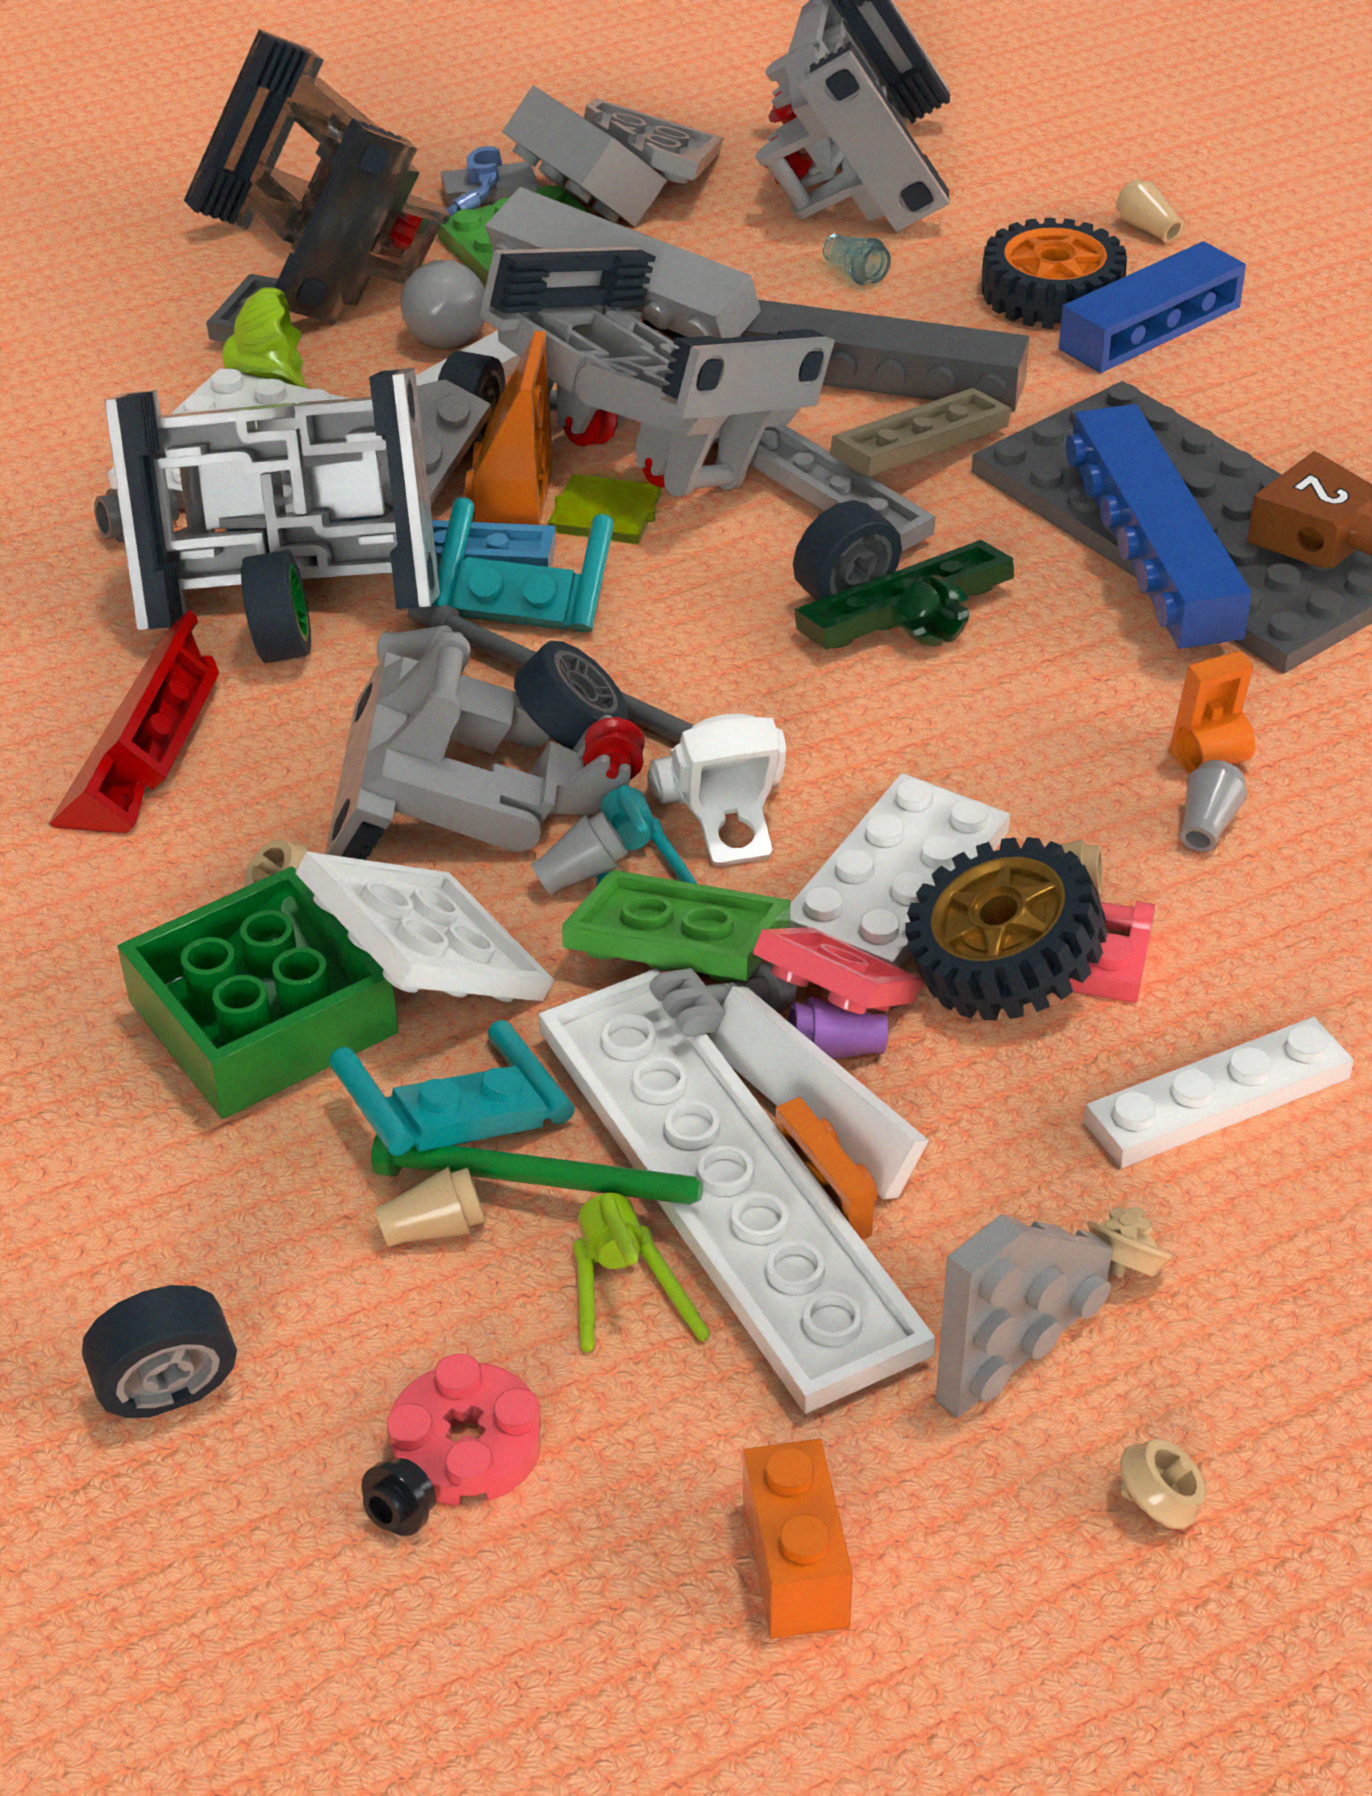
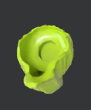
M264 287L246 299L236 317L234 334L227 339L223 347L222 359L225 369L238 370L241 374L265 379H278L286 384L308 388L303 381V361L297 350L302 334L300 330L292 325L288 302L284 297L283 291L273 287Z

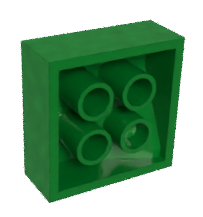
M293 866L117 945L129 1002L221 1119L231 1116L330 1067L329 1058L337 1048L348 1047L357 1054L399 1033L393 985L384 978L382 974L384 969L367 951L360 949L349 940L347 936L349 931L333 914L323 910L314 902L313 897L315 894L295 874L297 870Z

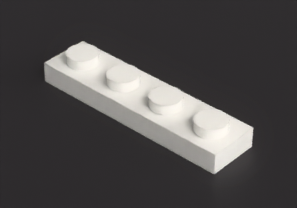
M1311 1017L1090 1102L1085 1107L1084 1124L1118 1167L1122 1169L1350 1078L1354 1059L1315 1017Z

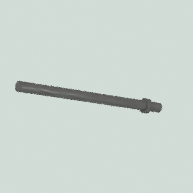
M432 604L427 607L408 608L407 614L410 619L429 628L447 625L453 632H460L470 643V647L519 670L536 653L461 618L459 611L451 606L442 605L437 607ZM621 692L627 704V720L679 744L682 732L691 729L693 726L689 722Z

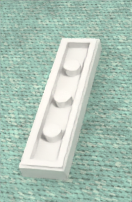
M732 987L722 1006L725 1014L718 1031L708 1034V1037L729 1065L776 1106L801 1097L818 1119L825 1118L830 1122L837 1134L840 1147L855 1165L860 1163L867 1168L875 1182L878 1195L882 1199L898 1198L929 1140L748 987Z

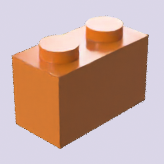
M822 1439L743 1449V1506L770 1638L850 1627L853 1572Z

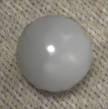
M433 260L417 268L406 280L400 297L402 318L408 330L421 343L436 349L457 348L471 341L484 326L485 321L479 318L485 288L481 280L468 266L453 260Z

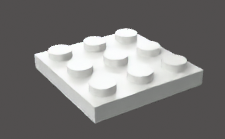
M306 851L295 873L315 894L313 897L314 902L323 910L333 914L349 931L347 934L349 940L360 949L367 951L384 969L382 972L384 978L390 984L403 991L415 993L419 989L437 990L461 998L466 997L467 994L486 995L503 1002H512L514 998L543 1001L555 981L449 872Z

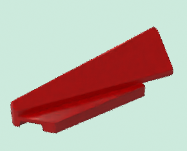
M188 610L159 640L49 821L51 826L127 834L136 824L146 785L153 790L167 777L219 675V670L213 656H201L192 634V630L199 621L196 614L191 610Z

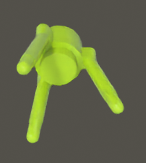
M605 1193L588 1200L578 1214V1222L583 1237L572 1246L578 1264L581 1350L585 1353H590L595 1347L594 1264L599 1262L605 1268L620 1269L628 1265H635L638 1262L639 1254H642L699 1341H706L710 1336L709 1329L656 1248L649 1228L639 1225L632 1202L626 1196L619 1193Z

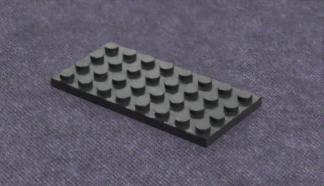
M1124 381L1114 384L973 453L971 472L1136 577V572L1129 560L1125 561L1122 559L1118 548V540L1111 528L1104 527L1100 508L1093 497L1086 495L1083 478L1078 469L1070 466L1066 455V438L1068 435L1073 434L1075 412L1137 404L1252 592L1245 639L1236 640V643L1281 672L1286 673L1372 623L1371 556L1355 550L1334 568L1324 569L1247 542L1254 495L1282 474Z

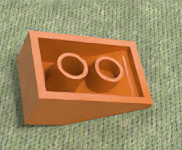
M546 331L534 332L488 420L483 441H475L473 449L474 471H467L465 478V498L470 499L474 503L475 522L540 525L553 471Z

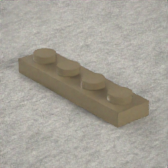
M970 388L833 435L829 455L848 465L849 469L855 474L867 477L876 476L888 469L902 464L913 463L916 459L939 451H946L952 446L972 439L982 438L986 434L1008 427L1011 407L975 388Z

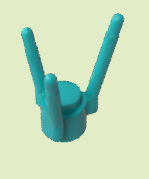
M622 785L607 793L601 801L599 810L609 819L627 850L640 849L651 840L655 843L679 881L698 884L665 835L660 820L652 816L644 794L629 785ZM610 871L596 876V886Z

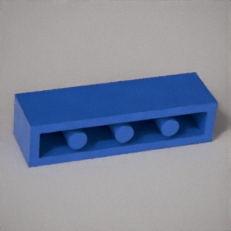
M1205 241L1195 244L1064 304L1062 307L1059 349L1101 374L1239 308L1246 264Z

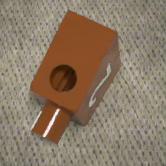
M1313 451L1254 495L1247 542L1324 569L1334 568L1355 550L1372 557V484L1326 456Z

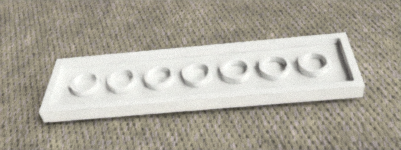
M657 968L539 1013L541 1035L634 1169L695 1176L703 1183L701 1200L691 1205L656 1201L804 1414L810 1413L934 1356L936 1337L706 1033L694 1036L683 1035L676 1026V1018H671L662 1006L663 1001L657 1000L651 993L649 984L655 976L660 974Z

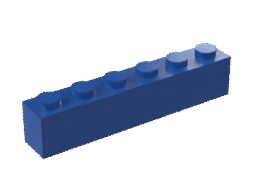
M1131 404L1075 412L1073 434L1068 435L1066 438L1068 462L1071 467L1078 469L1083 478L1086 495L1093 497L1100 508L1104 527L1111 528L1118 540V548L1122 559L1125 561L1129 560L1136 572L1140 591L1143 594L1147 593L1154 604L1159 625L1162 628L1166 627L1178 649L1245 639L1252 592L1138 405Z

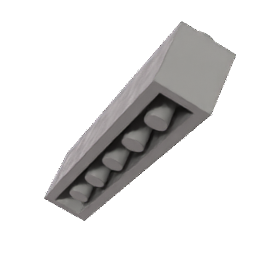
M522 187L515 191L485 225L493 246L492 252L494 250L635 246L656 256L655 262H648V265L653 267L652 273L645 274L646 277L651 278L650 283L643 284L642 286L648 289L647 295H640V298L645 300L644 306L633 307L642 312V319L649 321L653 326L662 330L667 328L687 337L712 336L716 339L740 337L761 312L751 275Z

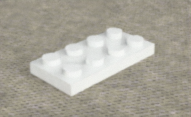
M901 773L790 903V923L786 928H816L902 968L912 955L907 944L905 923L910 922L907 915L910 903H919L916 895L918 889L923 883L935 886L931 874L941 865L950 871L955 869L952 858L963 851L969 859L978 856L976 846L986 842L990 843L994 851L1001 843V839H1004L1009 833L1010 813Z

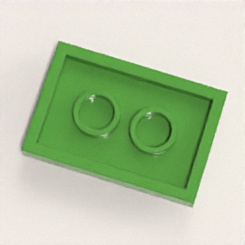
M611 869L562 924L563 948L583 951L596 959L622 958L644 962L651 968H657L658 970L692 968L694 972L708 974L712 979L723 982L747 981L763 960L752 954L761 930L786 928L789 925L790 900Z

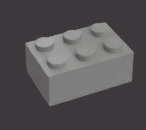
M532 85L502 131L517 143L512 150L515 154L534 167L540 160L542 163L538 169L542 174L557 185L564 186L568 192L586 205H589L593 198L597 200L592 208L613 223H616L618 218L621 217L636 227L667 182L663 176L615 138L534 85Z

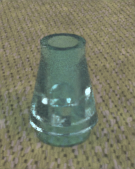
M833 234L826 239L823 245L824 258L828 262L835 264L857 284L878 283L889 271L891 264L890 253L882 241L877 238Z

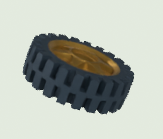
M1015 837L1001 839L1000 850L993 851L989 842L977 845V857L969 859L963 851L952 858L955 869L950 871L941 865L931 874L935 886L923 883L918 889L916 895L919 903H910L907 912L910 922L905 923L907 944L927 988L933 997L937 996L941 1005L947 1009L952 1010L956 1007L961 1016L972 1018L978 1010L983 1020L997 1021L1000 1010L1003 1008L1009 1019L1024 1017L1023 1005L1032 1002L1036 1012L1050 1007L1046 997L1053 992L1062 1000L1073 992L1070 978L1081 983L1091 974L1088 962L1098 963L1103 954L1100 943H1106L1107 939L1106 918L1098 892L1085 865L1081 864L1078 856L1072 851L1065 853L1062 845L1050 841L1044 848L1040 838L1032 837L1026 838L1022 848H1020Z

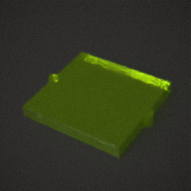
M572 474L562 495L555 496V509L548 521V525L555 526L556 533L589 537L594 516L606 514L614 521L611 541L639 545L648 523L655 521V508L661 497V488L652 484Z

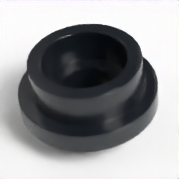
M397 1458L391 1462L382 1461L376 1463L363 1475L361 1484L363 1505L367 1515L374 1524L383 1530L391 1531L400 1536H411L427 1523L429 1511L433 1509L436 1501L435 1490L427 1474L417 1464L405 1458Z

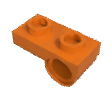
M1242 650L1215 658H1207L1198 663L1188 665L1169 753L1189 775L1198 769L1202 763L1209 760H1221L1235 765L1250 760L1254 755V732L1248 718L1242 712L1254 665Z

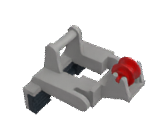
M446 633L439 636L431 649L419 661L385 652L354 706L325 854L367 860V856L369 857L372 849L376 847L378 838L381 839L384 829H387L392 822L394 811L506 850L525 852L538 844L541 824L548 814L597 815L600 813L601 801L607 793L622 785H629V780L640 773L644 764V734L637 725L629 720L605 715L586 729L573 750L550 741L529 773L496 763L493 764L490 770H485L444 757L449 740L493 754L502 739L527 747H536L545 744L550 737L530 718L520 704L515 691L461 675L468 663L471 651L470 643L463 636L456 633Z

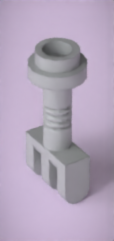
M770 962L759 964L747 981L740 980L705 986L694 970L688 968L660 973L649 984L651 993L657 1000L663 1001L662 1006L671 1018H676V1026L685 1036L718 1031L725 1014L722 1006L732 987H748L777 1013L783 1012L787 1006L794 1002L796 997V985L771 974L770 970L773 963Z

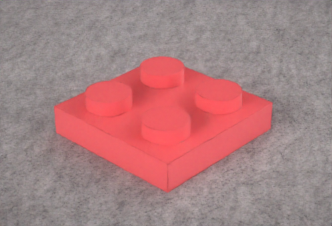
M813 927L762 929L752 953L773 963L770 972L774 976L802 987H807L809 981L830 991L827 998L829 1002L857 1014H865L866 1009L870 1008L888 1011L890 1006L913 1004L924 982L923 978Z

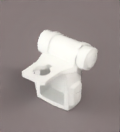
M745 714L719 715L707 718L693 725L691 729L682 732L680 743L670 750V756L651 760L647 773V783L651 787L653 795L661 805L675 802L687 804L701 824L713 866L722 867L765 860L771 857L772 846L763 813V806L771 788L779 786L784 775L786 745L783 731L776 728L773 718L755 717ZM737 813L738 820L746 823L752 829L754 838L749 845L742 848H732L721 841L718 831L725 824V814Z

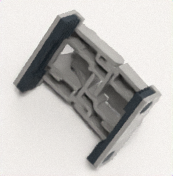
M893 0L808 1L802 6L788 53L772 62L765 71L769 80L772 82L776 81L780 86L772 93L775 98L772 100L773 109L770 111L768 118L773 123L782 122L783 126L767 138L769 142L759 149L755 157L761 166L771 171L775 177L776 184L781 185L794 204L792 210L798 219L807 218L852 196L868 221L885 216L897 233L949 204V189L926 154L923 155L906 127L908 119L913 124L916 122V118L922 119L925 113H932L935 107L939 109L941 104L945 103L946 105L950 103V89ZM805 148L807 152L800 153L799 150ZM839 166L843 172L835 176V170ZM827 180L826 183L811 193H808L806 190L809 186Z
M635 246L493 251L479 318L498 329L499 342L519 357H522L535 331H546L550 412L557 411V423L560 427H563L568 439L579 446H587L592 443L600 445L607 443L614 436L615 431L619 429L625 417L641 422L636 442V464L639 468H642L647 481L655 487L666 488L672 496L689 495L693 489L719 486L725 490L740 487L765 428L788 425L801 407L817 406L834 339L812 329L778 331L775 335L718 339L712 336L675 338L673 342L640 322L642 312L633 307L644 306L645 300L640 298V295H647L648 289L642 286L643 284L650 283L651 278L646 277L645 274L652 273L653 267L649 266L648 262H655L656 256ZM554 382L557 383V390H552ZM719 438L715 465L702 466L716 439Z
M415 368L381 370L369 377L371 397L309 401L300 402L299 404L282 403L168 415L160 414L157 390L122 393L106 399L105 407L137 630L172 627L188 611L185 590L240 585L243 558L282 550H290L293 554L301 579L392 573L396 609L431 606L440 595ZM380 450L387 451L393 511L384 515V487L381 483L380 474L381 462H379L378 451ZM179 468L187 521V527L176 532L173 529L165 469ZM290 470L295 512H286L281 471ZM329 507V512L328 510L311 511L313 508ZM329 514L330 519L384 515L377 519L338 522H330ZM253 528V529H243V530H233V531L215 532V529Z

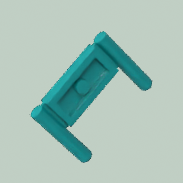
M465 497L454 500L438 568L440 595L433 605L437 607L442 605L451 606L459 611L460 617L560 630H567L568 627L579 632H592L614 527V521L610 516L598 514L592 519L581 574H576L574 570L472 557H466L463 560L475 506L470 499Z
M506 1020L494 1022L488 1029V1038L510 1067L492 1068L477 1073L444 1079H431L422 1083L394 1087L392 1095L389 1097L384 1096L352 1049L348 1047L337 1048L329 1058L331 1068L389 1153L394 1156L405 1154L413 1145L419 1152L542 1128L544 1119H550L554 1124H562L568 1121L575 1111V1107L514 1027Z

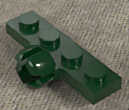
M978 540L794 609L796 629L826 650L829 648L845 647L855 638L876 630H888L894 627H901L909 637L922 645L929 647L942 646L943 640L945 642L954 641L963 632L968 622L969 611L959 603L967 600L968 595L986 593L994 585L1013 579V558L983 540Z

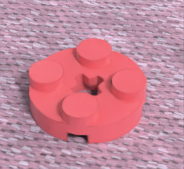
M467 1354L446 1356L439 1361L435 1370L428 1371L411 1382L399 1395L387 1418L388 1439L393 1458H405L417 1464L432 1482L436 1496L435 1502L441 1504L461 1505V1496H475L485 1492L487 1501L504 1496L528 1477L540 1456L541 1417L540 1405L536 1395L531 1392L529 1387L520 1378L511 1372L494 1365L478 1363L474 1357ZM463 1423L478 1425L479 1432L482 1434L477 1439L464 1435L457 1442L450 1440L452 1436L451 1429Z

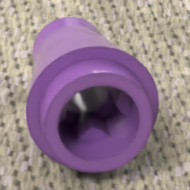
M811 996L807 999L806 1003L793 1002L790 1006L788 1022L832 1059L885 1053L888 1041V1020L885 1014H872L868 1012L857 1014L842 1009L829 1001Z

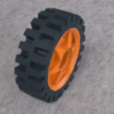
M1036 218L1028 219L1025 221V226L1016 222L1010 224L1008 230L1001 228L996 231L995 237L991 236L987 241L982 265V295H984L987 305L992 304V310L996 313L1005 312L1006 319L1014 322L1022 317L1023 325L1033 327L1037 321L1042 322V328L1053 329L1054 323L1061 324L1062 307L1064 304L1126 277V249L1124 245L1120 246V240L1116 236L1109 237V232L1103 228L1093 231V224L1083 222L1080 226H1075V220L1066 218L1063 224L1056 223L1055 218H1045L1043 224H1039Z

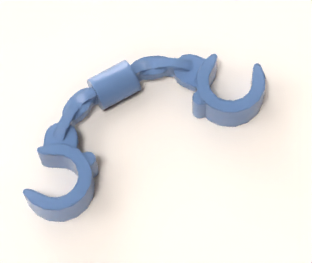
M485 146L473 150L468 155L466 168L470 183L477 182L481 186L477 190H469L453 200L449 208L443 210L425 209L422 197L415 198L412 196L396 198L389 204L398 205L399 202L409 204L412 198L419 201L420 204L417 209L425 215L423 219L429 225L436 223L437 220L451 217L460 210H475L481 206V201L489 195L492 186L500 179L497 166L502 165L500 151L496 147ZM386 208L387 220L390 223L393 216Z

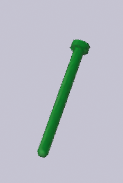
M377 1134L375 1135L371 1152L372 1169L376 1175L396 1177L402 1167L440 1172L449 1166L451 1173L468 1167L472 1177L604 1194L619 1193L627 1197L689 1205L700 1201L703 1195V1183L695 1176L452 1145L418 1152L413 1145L405 1154L394 1156L389 1153Z

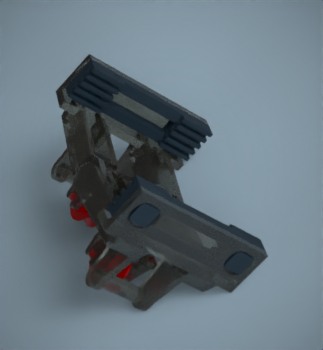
M259 29L184 201L196 213L201 212L205 216L210 215L212 218H219L223 222L227 220L229 224L234 225L236 223L239 227L248 229L254 214H256L283 241L292 243L291 248L295 253L290 252L274 288L284 292L289 311L335 325L344 305H358L371 276L405 284L411 274L422 266L441 224L448 223L451 213L435 203L410 194L420 172L411 163L417 148L406 137L396 136L394 133L386 132L325 81L317 77L324 60L313 50ZM294 122H297L320 143L315 153L321 159L310 182L274 167ZM373 254L403 259V261L399 265Z

